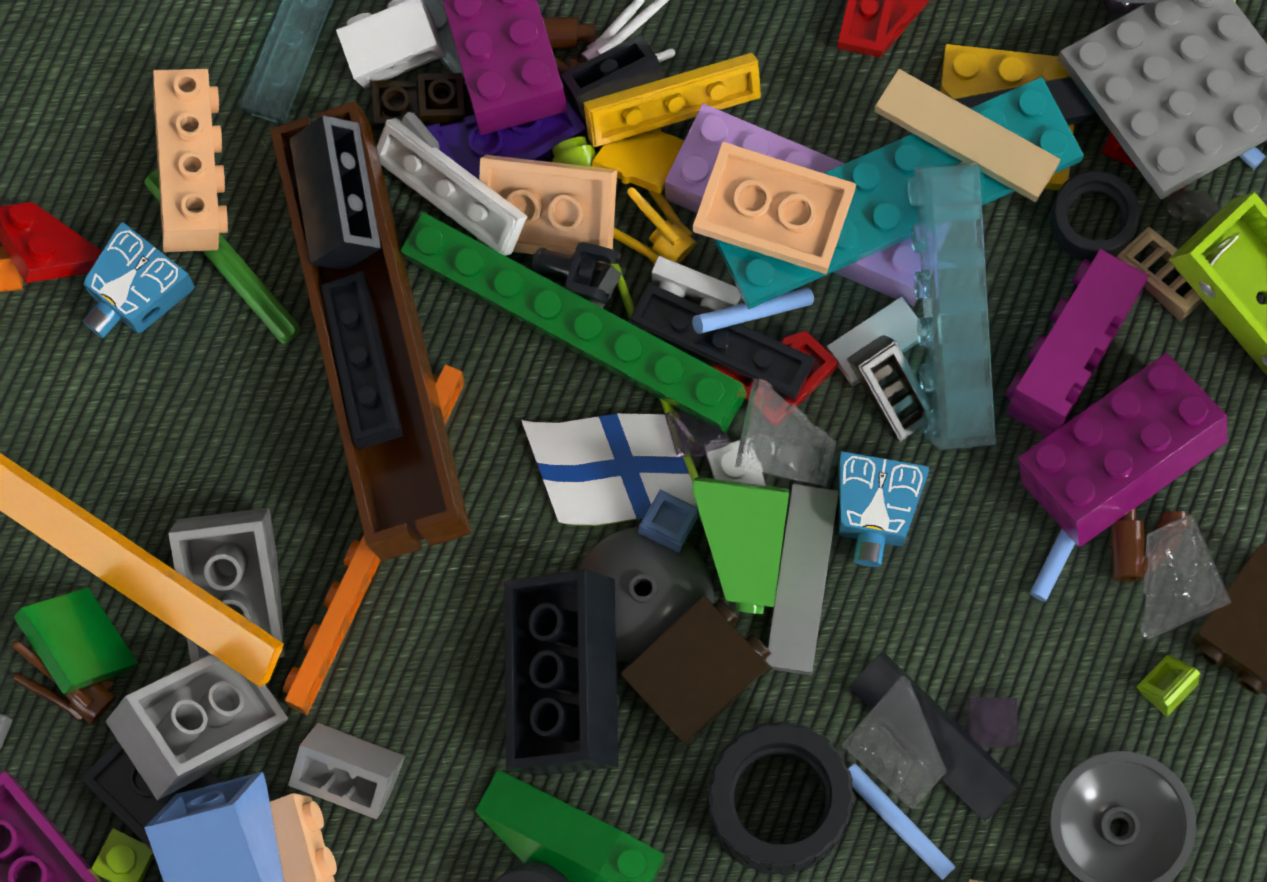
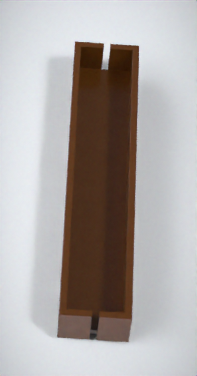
M354 101L317 114L318 118L323 115L357 122L361 132L381 249L348 270L310 264L289 139L312 123L311 119L308 116L271 128L270 132L366 545L381 561H385L422 549L420 540L423 539L433 546L472 533L404 257L400 252L401 244L372 127L357 102ZM363 270L368 278L404 436L358 450L352 438L319 285Z

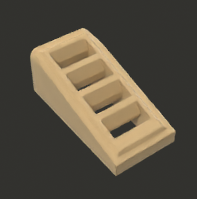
M1147 227L1116 258L1149 275L1144 287L1181 322L1203 300L1193 288L1183 297L1177 293L1187 282L1181 274L1169 286L1162 281L1174 269L1179 273L1168 260L1178 249L1153 229ZM1150 244L1155 251L1142 263H1139L1134 257ZM1163 257L1168 263L1154 275L1148 269Z

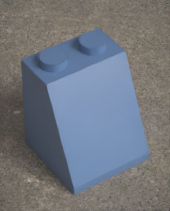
M263 771L176 794L144 827L164 882H284L268 789Z

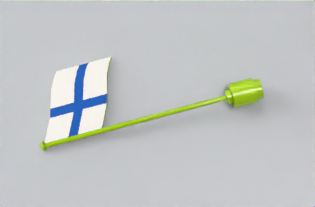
M574 137L557 144L552 149L554 155L552 162L592 167V161L597 154L594 147L588 145L585 137ZM609 263V265L622 273L619 264ZM622 274L617 282V287L630 319L635 306ZM660 399L665 414L617 413L561 423L521 420L559 523L572 526H601L643 519L660 489L697 507L692 487L693 480L699 476L672 405Z

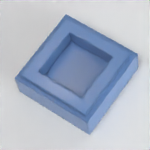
M660 489L639 525L638 533L680 554L700 518L699 510L697 507Z

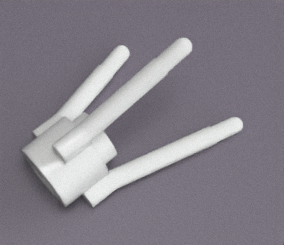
M634 0L603 34L596 39V42H592L587 46V50L581 54L583 60L588 61L620 45L669 0H655L621 29L645 2V0ZM668 49L655 55L659 63L674 57L675 50Z

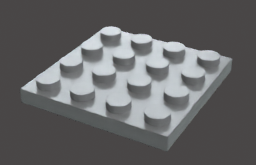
M1168 0L1146 3L1064 48L1059 53L1058 61L1160 199L1169 196L1267 140V43L1234 0Z

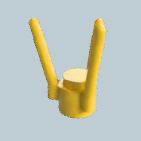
M629 188L627 190L628 195L657 227L649 237L653 247H648L615 227L613 238L646 256L654 265L659 256L679 264L693 250L697 243L691 237L693 233L681 222L662 193L659 194L648 190L667 218L666 221L635 188Z

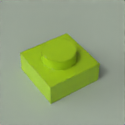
M112 828L92 869L98 876L110 882H142L155 856L146 844Z

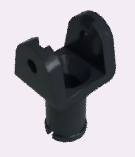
M586 242L579 243L573 255L539 248L533 257L532 271L543 277L566 281V288L590 302L607 304L610 294L590 286L597 262L619 264L621 254L610 248Z

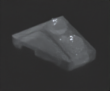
M753 379L735 467L827 487L836 441L823 429L815 427L808 421L807 416L794 404H789L771 388L772 385L762 379Z
M1189 514L1147 534L1146 558L1148 559V570L1144 574L1143 593L1146 595L1144 622H1141V632L1144 638L1149 640L1232 603L1192 515Z
M905 676L899 678L842 744L849 753L912 810L917 807L947 773L911 683Z

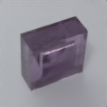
M969 698L968 734L982 748H1016L1018 746L1017 698Z

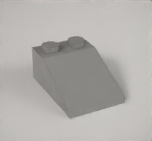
M261 508L177 519L168 533L175 571L284 643L279 657H285L277 551L270 509ZM187 638L191 664L210 655L209 652Z
M210 654L125 696L105 722L155 798L159 800L199 779L284 724L288 717L265 684L261 687L257 686Z

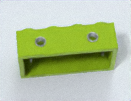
M1253 192L1231 199L1168 260L1267 375V206ZM1258 292H1262L1265 295L1264 304L1258 303L1256 299Z

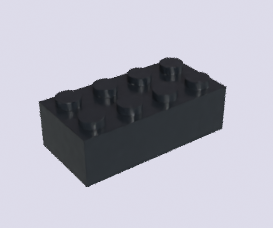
M587 569L504 581L506 770L533 776H544L618 767L615 579Z

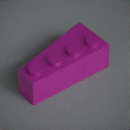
M1102 249L1099 250L1093 262L1084 259L1072 280V283L1078 287L1070 300L1062 296L1049 319L1055 323L1047 337L1042 334L1039 335L1027 356L1032 361L1024 375L1018 372L1004 396L1011 401L1006 414L1046 437L1062 427L1140 295L1149 275Z

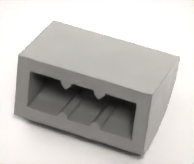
M317 723L299 746L288 786L377 819L394 788L405 756Z

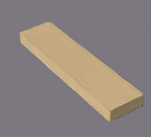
M898 69L875 106L874 112L1034 202L1038 200L1061 160Z

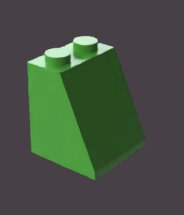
M696 477L693 480L692 491L726 601L736 602V611L763 614L764 606L774 607L789 489Z

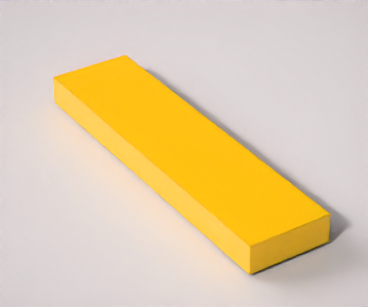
M749 53L584 102L588 140L593 147H598L695 118L702 103L722 110L761 98L758 60L753 53Z

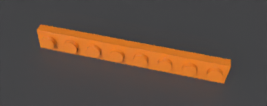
M445 364L440 376L433 375L446 425L465 382L462 371ZM364 535L361 541L355 539L351 543L344 559V565L348 569L341 583L335 581L326 595L324 607L328 609L321 625L314 624L305 639L303 649L308 651L300 668L294 666L285 681L283 692L287 694L285 702L291 709L308 715L381 562L366 545Z

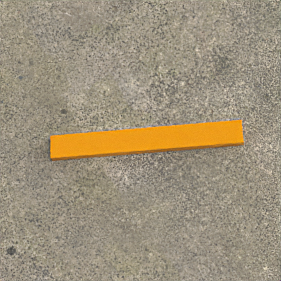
M0 453L1 512L257 686L261 687L269 682L284 643Z

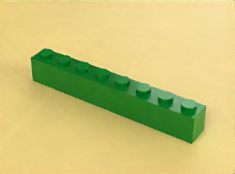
M422 212L400 250L403 256L419 269L724 434L747 396V392L741 382Z

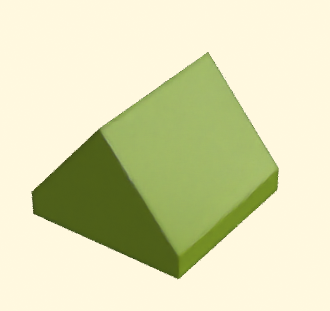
M1168 654L1136 688L1162 714L1168 717L1199 685L1200 673L1196 668Z

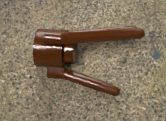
M18 640L12 643V647L54 681L35 652ZM20 673L13 675L15 682L64 709L79 722L84 719L90 725L94 724L116 699V696L109 691L114 684L111 679L69 692L65 695L66 698Z

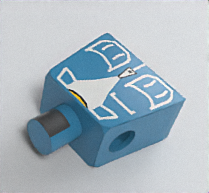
M122 222L85 278L83 285L98 303L82 321L102 339L119 320L136 333H141L191 293L195 286L186 271Z
M841 451L838 465V535L857 539L853 560L856 564L880 567L885 544L903 546L929 473V466Z

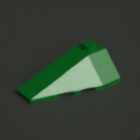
M499 769L475 810L480 818L522 863L537 862L550 865L564 874L569 882H654L665 862L664 853Z

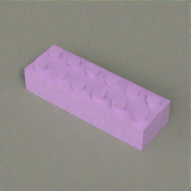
M702 103L665 180V199L698 213L722 142L821 173H825L845 163ZM952 219L834 271V273L892 298L899 299L903 297L907 304L914 307L948 233Z

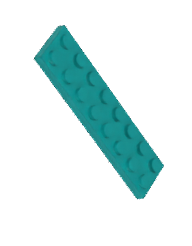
M1043 77L970 108L1061 159L1053 174L1073 166L1083 159L1084 154ZM911 134L824 173L856 183L855 193L827 274L714 239L749 310L1010 194L1014 190L917 135Z

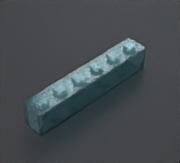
M973 162L914 166L915 177L909 178L908 192L911 206H917L918 224L912 225L911 240L914 253L920 252L921 271H916L914 274V287L916 298L923 299L924 318H918L917 320L918 341L920 346H926L927 364H921L920 382L922 391L929 392L930 410L923 411L924 434L926 438H931L932 444L940 450L996 445L979 164Z

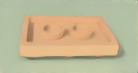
M722 142L693 224V232L827 274L855 193L856 183Z
M485 155L480 158L479 180L527 215L513 252L535 254L539 248H546L550 251L573 255L577 245L581 242L613 250L617 170Z

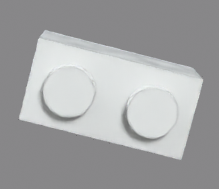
M393 0L388 4L387 9L373 15L371 13L358 14L347 21V26L336 30L353 78L365 89L371 87L372 81L389 80L447 55L430 8L423 0Z

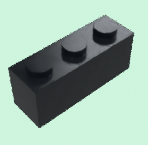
M322 115L289 139L310 264L348 270L381 249L359 123Z

